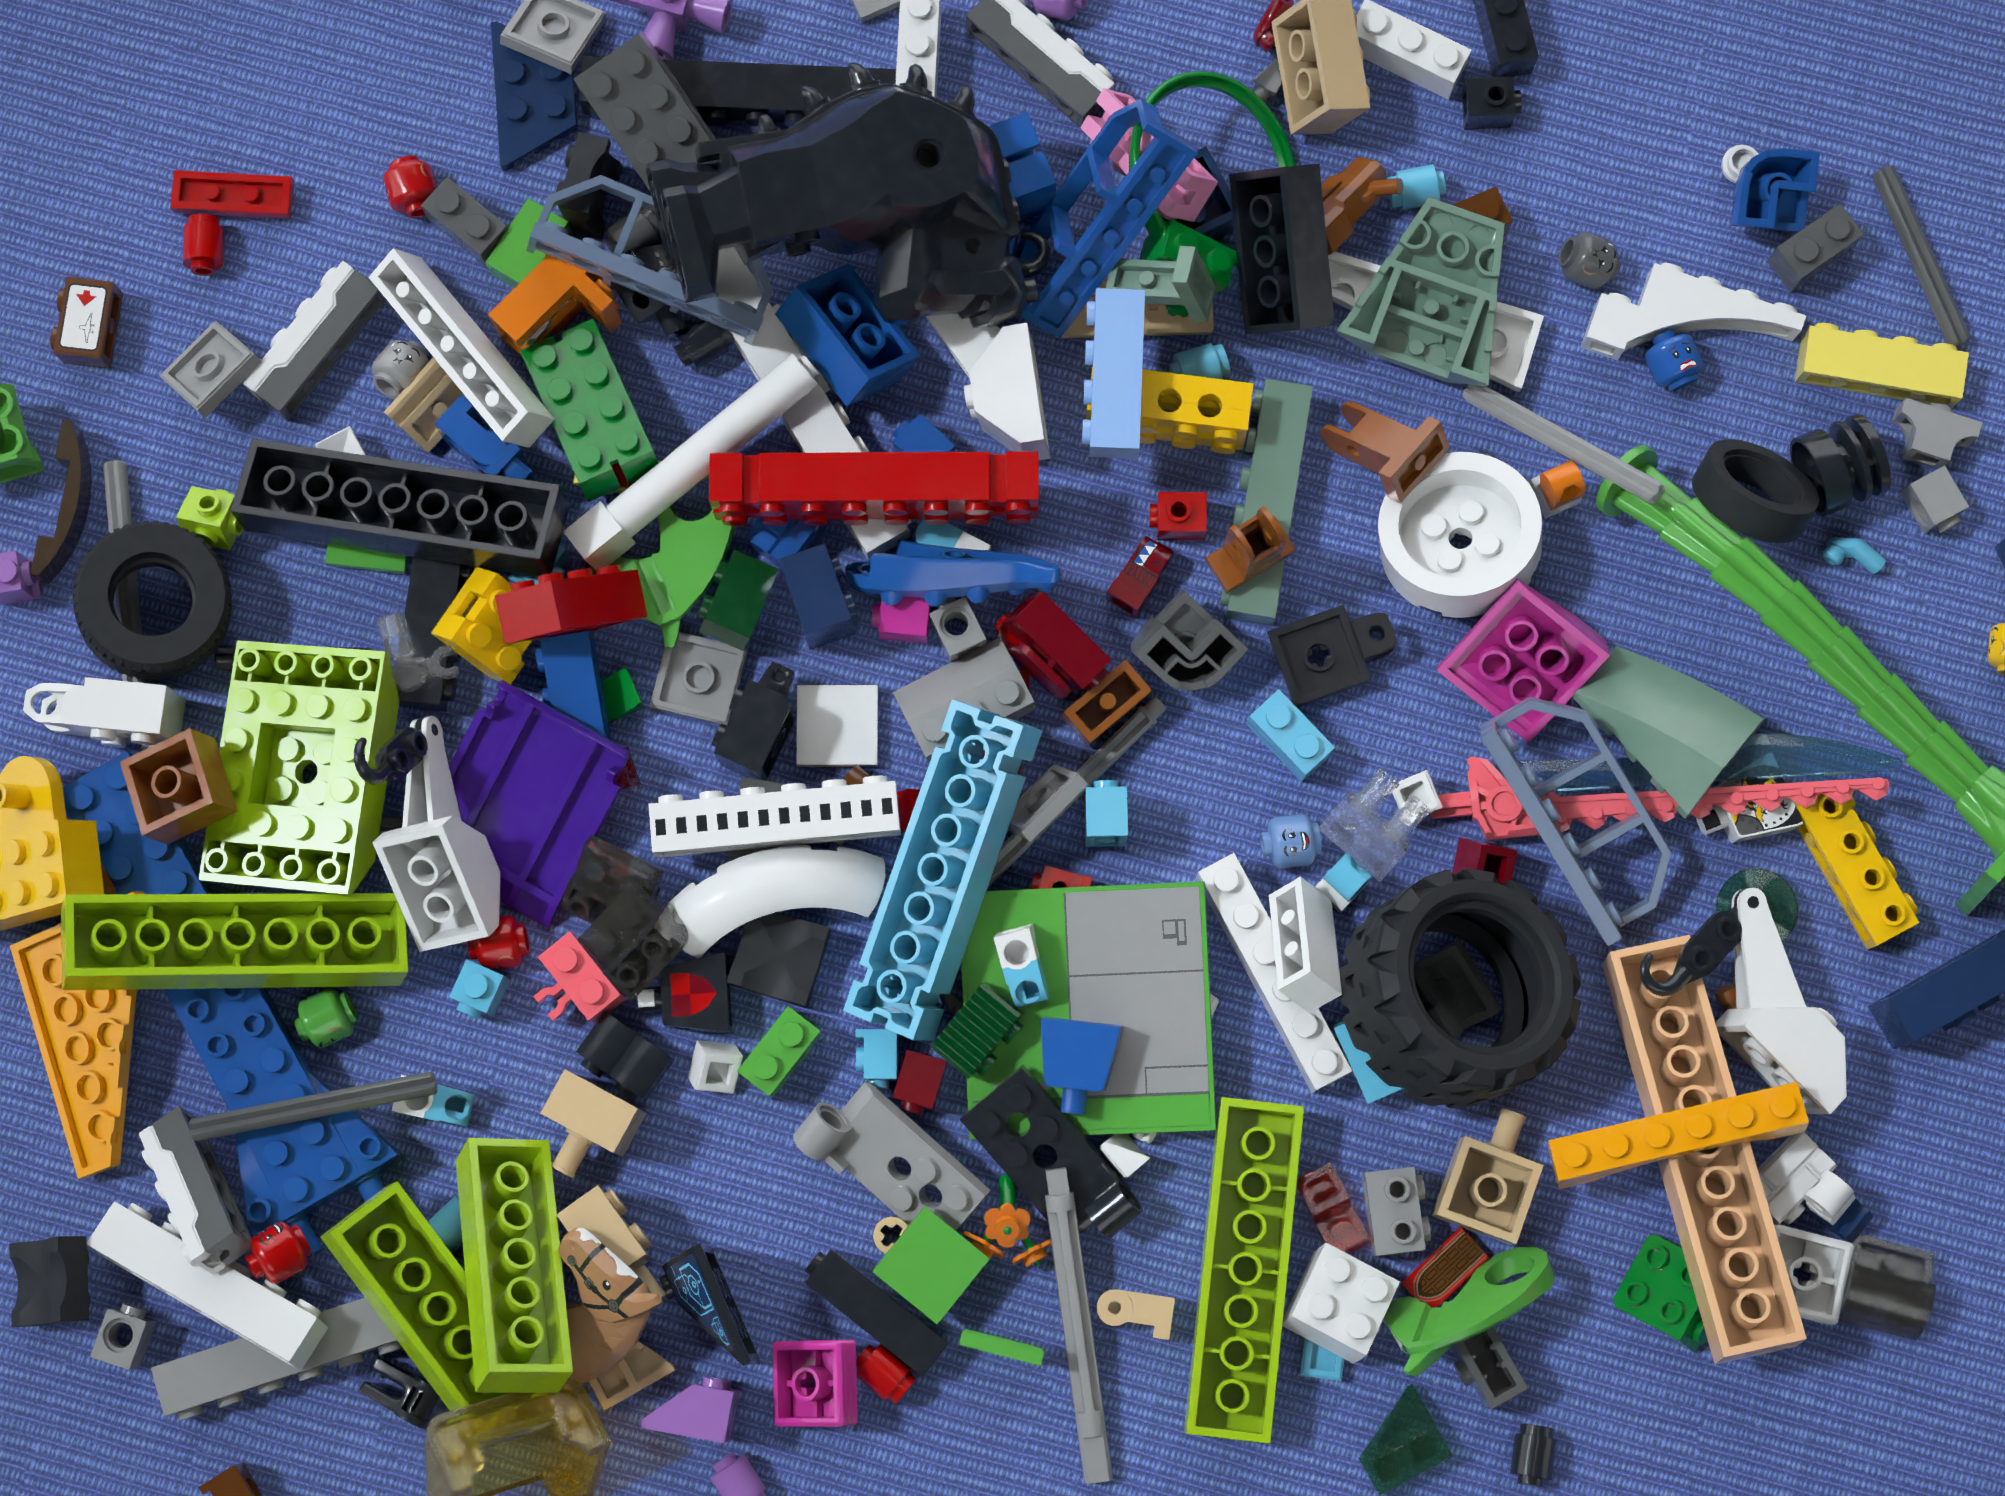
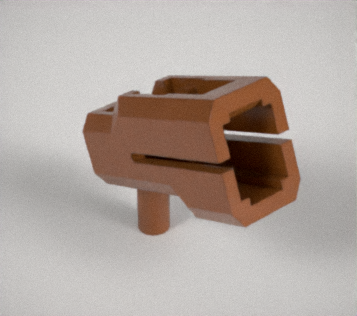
M1357 157L1341 173L1328 177L1321 184L1328 255L1334 253L1354 232L1353 224L1381 196L1402 194L1404 188L1402 179H1385L1386 171L1376 160Z

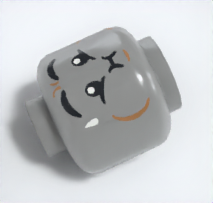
M394 340L390 342L374 360L371 367L375 387L386 397L396 399L429 362L428 354L424 347L415 341Z

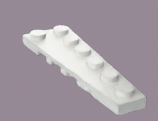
M1334 252L1328 255L1333 302L1352 310L1381 266ZM1497 301L1489 379L1514 391H1521L1544 318L1543 315Z

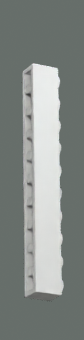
M735 247L719 250L716 286L719 299L734 304L735 301L744 302L757 309L762 294L753 274L744 265ZM769 302L764 312V319L751 345L743 342L745 337L731 332L735 345L757 381L761 380L792 353L797 359L803 355L808 358L798 343L791 339L784 325L775 315L780 306L776 304L772 307ZM820 372L813 378L818 385L780 416L802 453L869 452L861 437L858 435L852 438L847 430L846 425L850 423V420L839 402L832 405L825 393L830 388ZM868 519V524L855 526L846 524L867 560H870L874 553H884L896 546L897 540L910 538L907 525L912 523V521L909 519V523L905 525H888L884 523V519Z

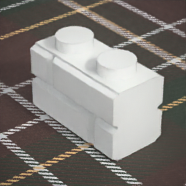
M1805 1132L1790 1135L1758 1167L1773 1224H1781L1784 1221L1789 1225L1805 1210V1207L1801 1204L1805 1199L1803 1195L1809 1189L1816 1186L1821 1180V1173L1825 1169L1832 1172L1837 1167L1836 1163L1823 1150L1819 1149L1818 1145Z

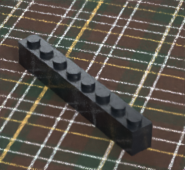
M582 56L581 73L604 57ZM663 59L703 120L714 125H726L730 121H745L748 125L758 127L760 116L768 115L774 123H785L786 126L792 127L805 117L803 110L806 106L800 94L802 86L813 87L823 98L829 96L830 100L848 93L847 88L852 86L847 67ZM866 68L873 79L880 80L881 84H896V69ZM580 90L579 102L584 115L601 120Z

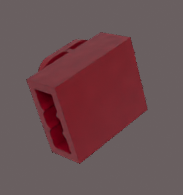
M1043 591L1028 595L1001 623L1019 641L1013 643L1007 649L1009 654L1049 694L1057 699L1066 698L1074 690H1086L1088 687L1093 689L1108 674L1104 667L1111 659Z

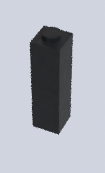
M830 1249L826 1256L819 1252L805 1269V1272L810 1275L805 1281L809 1287L922 1377L949 1344L948 1341Z

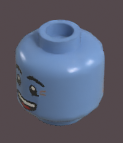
M1306 814L1273 817L1268 823V832L1260 833L1263 857L1271 856L1273 864L1278 869L1309 866L1314 862L1315 855L1321 854L1322 851L1318 823L1311 822Z

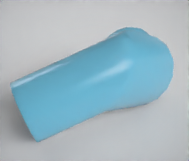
M1834 537L1826 542L1827 548L1822 552L1823 559L1831 565L1842 564L1844 557L1853 558L1871 574L1881 570L1886 562L1883 556L1863 539Z

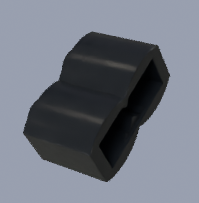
M606 1011L603 1012L576 1051L584 1057L580 1065L599 1078L604 1072L617 1080L613 1088L631 1101H634L637 1095L647 1100L675 1060Z

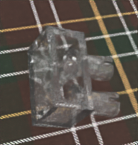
M1383 768L1377 770V773L1358 794L1353 793L1349 789L1324 817L1318 827L1325 836L1346 854H1350L1361 867L1379 882L1407 853L1411 844L1407 836L1431 812L1424 803L1415 812H1412L1420 799L1411 794L1390 820L1382 818L1377 812L1378 807L1399 787V782L1393 776L1384 785H1381L1389 774Z

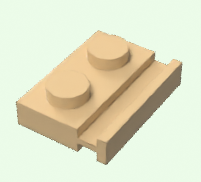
M433 357L419 372L414 381L398 395L383 413L393 420L417 445L429 453L442 439L435 426V422L461 394L465 398L467 397Z

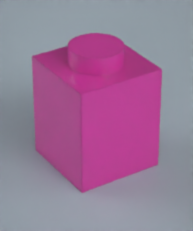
M903 596L901 601L893 606L885 605L881 599V604L874 603L872 627L878 628L879 638L882 640L928 644L931 606L925 602L924 598Z

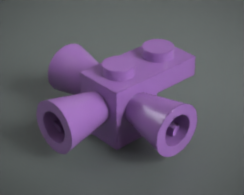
M609 0L646 10L649 23L643 33L646 34L661 58L673 60L676 30L687 32L692 18L723 34L729 23L733 0Z

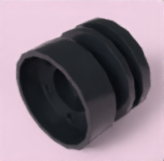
M1854 414L1847 417L1844 422L1836 421L1832 423L1828 434L1822 429H1816L1797 436L1790 442L1791 463L1808 477L1817 490L1819 496V504L1815 510L1817 515L1824 517L1848 508L1852 503V496L1856 500L1863 502L1872 495L1879 496L1886 493L1891 487V471L1886 451L1876 430L1863 415Z

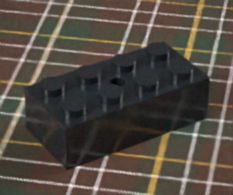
M1320 164L1288 166L1229 174L1245 334L1294 331L1335 325Z

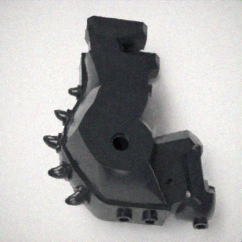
M856 62L850 63L847 69L852 86L847 88L848 93L830 100L829 96L823 98L813 87H801L800 94L806 106L803 110L805 117L790 129L781 130L779 126L774 125L768 115H762L759 118L758 131L752 135L698 142L695 149L696 162L680 163L665 159L648 163L649 168H646L647 180L667 265L670 272L678 273L686 303L712 298L716 295L719 250L735 247L744 265H747L766 254L772 255L787 252L788 257L805 255L811 252V246L821 247L831 253L852 255L877 249L873 305L885 323L906 325L917 321L922 316L958 314L961 319L969 318L973 328L991 327L1014 319L1023 313L1028 303L1038 301V290L1034 278L1024 279L1018 257L1009 253L1010 242L1020 234L1018 226L1020 213L1016 200L1012 199L1009 188V183H1011L1010 169L1007 160L1002 157L998 139L994 132L974 115L975 97L969 85L961 87L954 101L947 100V102H944L932 96V92L927 89V77L920 65H911L906 83L896 85L891 83L881 84L880 80H874L870 72L861 64Z

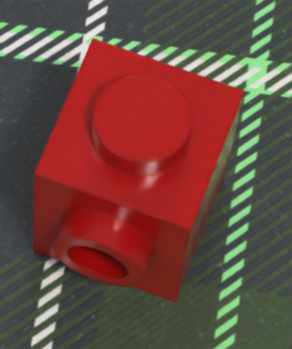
M1158 492L1157 504H1149V528H1157V540H1205L1207 532V492Z

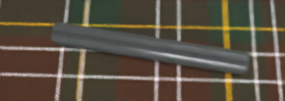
M1893 166L1881 168L1873 175L1874 182L1947 344H1952L1956 347L1962 346L1970 340L1971 336L1897 171Z

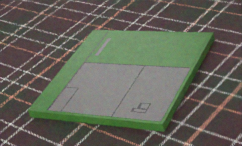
M1205 881L986 891L961 961L963 1005L984 982L990 984L1014 1004L1009 986L1005 981L993 937L998 932L1032 923L1048 986L1049 1000L1018 1008L1024 1013L1019 1019V1022L1023 1025L1021 1031L1009 1045L1003 1040L993 1051L997 1060L983 1077L975 1073L972 1078H967L968 1111L1022 1065L1030 1071L1061 1107L1063 1088L1045 1086L1041 1018L1051 1017L1123 1025L1122 1037L1106 1091H1088L1085 1114L1066 1113L1084 1135L1217 1130ZM1013 1113L1007 1118L1008 1127L1015 1133H1025L1030 1128L1028 1118L1022 1113ZM969 1131V1140L976 1139Z

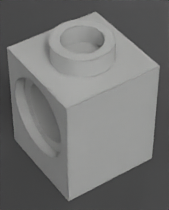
M1945 465L1909 484L1900 493L1924 534L1935 528L1938 529L1940 534L1962 522L1959 515L1969 508L1968 503Z
M966 596L959 600H956L955 597H949L943 604L934 606L935 611L929 613L930 623L950 663L987 644L986 637ZM959 618L967 623L968 628L961 635H951L945 629L947 622L951 619Z
M123 1303L121 1309H107L90 1357L127 1370L140 1369L157 1321L145 1318L147 1310ZM125 1323L133 1331V1339L126 1347L122 1346L117 1340V1331Z

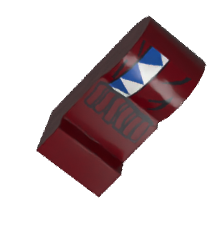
M1145 536L1117 579L1115 578L1107 590L1106 600L1137 618L1160 581V576L1167 567L1174 552L1150 537Z

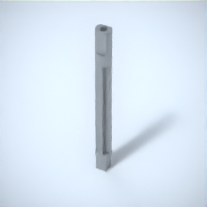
M1066 1167L1047 1169L1045 1171L1049 1195H1045L1084 1483L1106 1482L1113 1480L1074 1192H1069Z

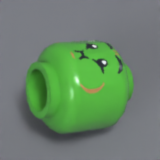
M327 988L299 1002V1017L294 1019L293 1022L303 1042L310 1039L318 1048H325L350 1036L354 1031V1022L359 1019L356 1009L345 991L339 993L334 988Z

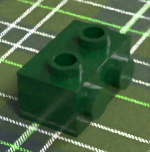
M735 549L728 562L721 559L712 579V582L718 584L714 596L706 594L697 614L698 617L704 619L699 632L743 651L751 638L779 569Z

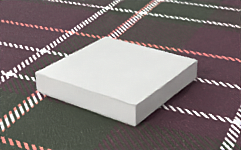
M797 685V767H854L855 765L860 767H878V685Z

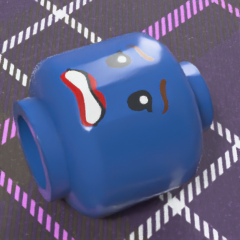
M1674 329L1651 339L1654 346L1648 349L1644 357L1657 386L1668 387L1670 392L1700 379L1698 373L1703 369L1704 361L1691 335H1676Z

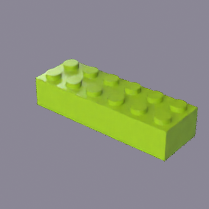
M468 1138L455 1161L475 1392L559 1393L573 1373L562 1260L559 1254L560 1240L549 1140Z
M398 1181L384 1187L320 1236L470 1438L485 1435L535 1394L475 1392L465 1271Z

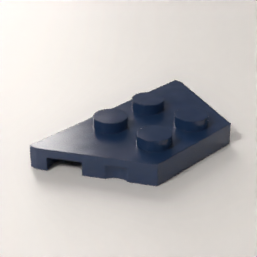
M491 22L500 166L502 171L515 167L513 163L532 152L537 154L549 147L552 141L563 139L578 130L575 81L573 80L574 71L572 74H569L501 45L500 35L507 25Z

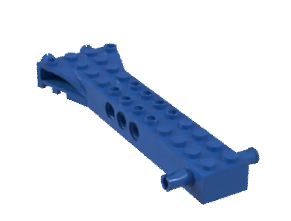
M126 751L63 787L65 810L69 816L67 817L68 820L96 821L100 860L115 887L116 894H129L133 891H144V894H214L208 882L198 879L200 867L184 838L166 845L142 836L120 761L134 754ZM266 988L163 989L229 1111L333 1091L312 1072ZM355 1111L237 1133V1152L251 1237L277 1222H285L290 1227L296 1224L302 1231L312 1252L307 1256V1259L311 1258L313 1253L318 1254L324 1247L320 1244L306 1218L309 1213L352 1188H358L366 1202L385 1187L379 1176L382 1171L406 1156Z

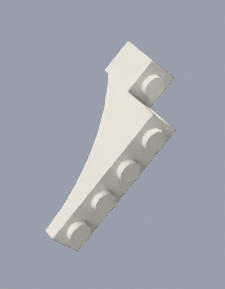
M1655 263L1647 275L1637 305L1632 304L1631 300L1622 294L1609 293L1607 295L1602 293L1593 309L1580 347L1618 360L1624 351L1651 341L1655 336L1674 329L1676 334L1707 329L1743 330L1793 341L1801 332L1806 316L1797 313V309L1789 304H1771L1760 300L1756 293L1749 290L1739 289L1734 291L1721 286V282L1707 276L1697 278L1685 274L1684 270L1677 265L1671 263H1662L1660 265Z

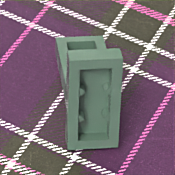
M1180 246L1177 261L1120 258L1109 272L1105 288L1145 290V303L1185 306L1192 321L1208 322L1216 286L1196 247Z

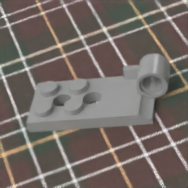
M868 1080L863 1083L842 1110L826 1102L818 1103L793 1134L795 1144L805 1155L817 1161L824 1160L839 1175L846 1169L907 1225L926 1206L957 1231L991 1191ZM895 1157H902L909 1162L911 1166L910 1175H904L897 1171L894 1166ZM925 1185L936 1186L941 1191L942 1202L931 1201L925 1194Z

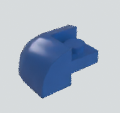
M1779 148L1765 150L1751 158L1741 168L1735 184L1731 226L1799 232L1804 229L1808 193L1816 192L1820 152Z

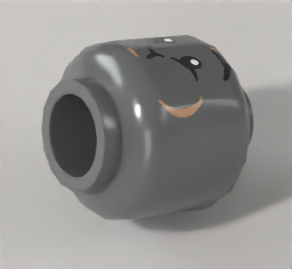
M1580 232L1576 236L1569 237L1564 242L1558 258V263L1562 267L1564 277L1589 289H1599L1607 281H1613L1621 265L1620 260L1617 259L1618 251L1616 245L1612 241L1591 232Z

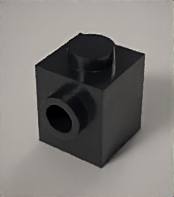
M1514 77L1469 78L1464 83L1461 92L1464 130L1511 128L1516 114H1520L1522 109L1521 91L1514 90Z

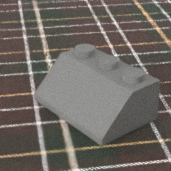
M1000 637L893 692L929 764L935 746L945 748L950 734L941 731L952 699L976 705L1000 714L1001 717L1013 720L1037 709L1033 697Z

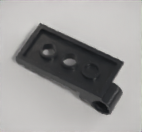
M1024 1065L1020 1066L960 1118L965 1127L1047 1221L1045 1195H1049L1045 1170L1066 1167L1069 1192H1074L1079 1234L1093 1223L1106 1237L1112 1238L1143 1212L1140 1202L1131 1192L1129 1185L1066 1113L1061 1112V1107ZM1013 1113L1024 1114L1030 1122L1029 1130L1021 1134L1013 1132L1007 1124L1008 1116ZM1041 1144L1052 1146L1056 1150L1057 1160L1049 1165L1041 1164L1035 1158V1148Z

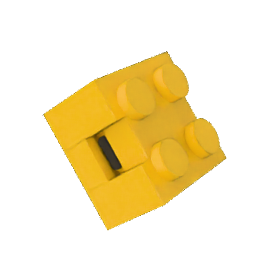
M476 567L431 634L489 678L497 681L503 680L512 684L525 665L521 661L522 654L532 640L505 644L495 596L511 592V583L496 572Z

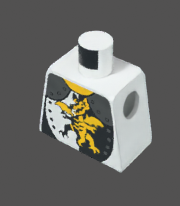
M1769 753L1715 787L1781 784L1785 782L1772 753ZM1783 798L1780 803L1781 807L1771 812L1753 802H1748L1745 806L1746 810L1736 816L1714 805L1710 810L1711 814L1700 820L1696 818L1698 826L1705 836L1724 828L1731 843L1788 832L1803 824L1794 802L1788 798Z

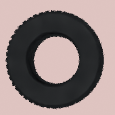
M148 520L143 521V523L133 522V525L126 524L122 528L114 529V532L107 533L103 539H99L97 544L90 548V551L84 556V561H81L79 570L76 572V579H74L72 595L75 618L88 648L112 670L116 669L118 673L125 674L131 678L134 676L139 680L147 679L153 681V679H157V681L166 678L173 679L174 676L180 677L184 673L192 672V669H197L208 660L209 656L215 653L216 648L221 645V641L224 640L229 628L232 595L228 573L224 568V564L210 544H206V540L198 537L193 531L189 532L187 528L179 527L177 524L171 525L169 522L159 523V521L154 520L149 522ZM146 567L166 568L176 572L187 582L192 594V608L187 620L176 630L159 636H145L130 631L118 619L114 609L116 588L122 579L138 569Z

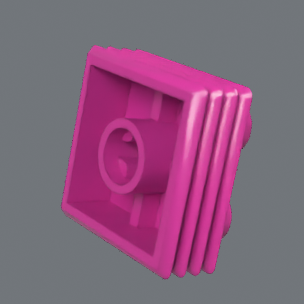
M854 1340L780 1341L772 1344L775 1426L841 1427L857 1424L856 1343Z

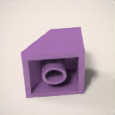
M710 1376L704 1377L703 1383L690 1385L642 1419L641 1428L726 1443L732 1438L740 1390L731 1389V1380Z

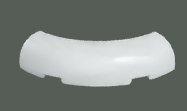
M794 845L762 850L720 865L717 868L716 874L703 880L698 885H695L694 882L689 884L660 912V920L664 930L675 944L686 953L696 958H701L714 943L730 931L756 918L779 911L798 908H831L853 912L868 918L877 905L883 890L885 862L883 858L846 847H838L837 851L811 850L810 845Z

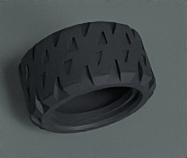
M1464 868L1457 874H1452L1451 870H1444L1422 878L1370 912L1366 916L1367 920L1354 930L1344 950L1343 955L1348 959V964L1340 968L1339 971L1342 989L1339 1001L1349 1008L1350 1013L1343 1017V1021L1354 1047L1368 1053L1371 1059L1365 1062L1366 1065L1384 1083L1392 1087L1404 1088L1402 1094L1405 1097L1429 1106L1446 1104V1107L1450 1109L1471 1107L1494 1099L1531 1081L1556 1062L1567 1048L1566 1040L1576 1029L1581 1000L1574 997L1581 986V979L1575 953L1568 955L1565 948L1567 942L1565 931L1550 910L1542 912L1537 907V898L1534 894L1512 880H1508L1501 885L1498 884L1495 873ZM1424 932H1442L1466 941L1482 954L1495 972L1502 990L1504 1014L1499 1035L1492 1047H1477L1453 1038L1443 1031L1425 1010L1419 998L1414 979L1415 952Z

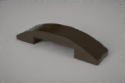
M69 420L62 421L55 459L65 468H69L54 538L38 535L30 575L41 583L47 584L59 574L74 552L86 523L91 499L92 476L88 448L82 431Z

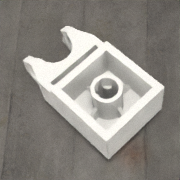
M85 677L84 686L42 683L26 690L23 711L36 722L44 724L47 728L57 733L90 737L101 740L102 745L125 748L126 742L141 744V749L145 750L182 731L186 699L166 685ZM43 692L53 694L42 700L41 713L37 714L33 708L36 696ZM56 703L55 710L49 714L50 708Z

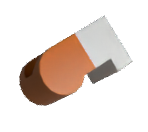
M1572 460L1540 473L1539 476L1529 481L1545 519L1577 505L1586 490L1582 474Z

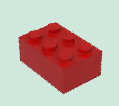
M620 564L596 569L597 575L592 574L591 568L568 572L567 579H564L562 572H555L538 576L539 584L536 585L534 580L510 584L511 592L495 596L505 644L583 631H595L648 617L638 569L621 571Z

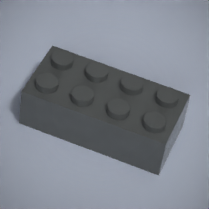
M645 33L637 34L573 79L649 191L646 168H649L648 163L665 159L680 163L696 162L695 149L698 142L716 140Z

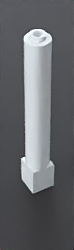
M792 353L607 506L600 501L564 530V534L584 560L595 570L609 566L636 544L632 538L636 533L709 475L710 453L737 452L814 389L818 384L813 378L819 372L805 355L797 359Z

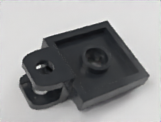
M1344 604L1267 631L1291 701L1297 708L1371 682L1366 664L1388 656L1394 650L1397 641L1387 614L1373 613L1352 620L1350 623ZM1377 632L1381 634L1383 639L1374 641L1370 638L1369 634ZM1319 646L1322 652L1329 651L1330 657L1325 660V666L1318 667L1316 663L1308 661V657L1312 656L1313 647Z

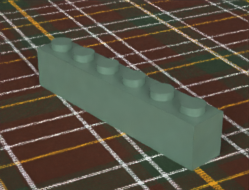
M1266 378L1263 391L1255 389L1251 413L1259 414L1257 428H1249L1245 451L1252 452L1250 467H1242L1239 490L1246 491L1244 505L1236 504L1233 525L1238 527L1256 516L1260 508L1266 507L1275 516L1289 538L1313 386ZM1285 559L1228 594L1222 588L1220 605L1227 606L1225 618L1273 626L1276 618Z

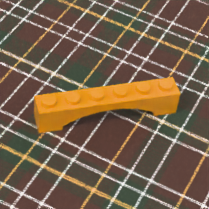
M1793 1082L1548 1140V1150L1558 1188L1563 1189L1597 1181L1611 1174L1671 1157L1758 1140L1767 1141L1805 1132L1809 1120L1798 1082Z

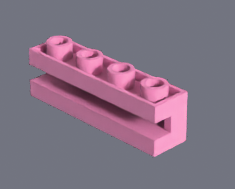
M1103 88L1096 100L1105 110L1102 118L1087 115L1080 127L1092 139L1090 144L1115 111L1136 101L1131 95ZM1133 127L1126 131L1108 156L1113 161L1112 167L1125 176L1129 173V150ZM1143 131L1141 137L1140 156L1154 138V136ZM1194 158L1157 207V211L1167 220L1173 219L1176 221L1178 218L1194 222L1218 181Z

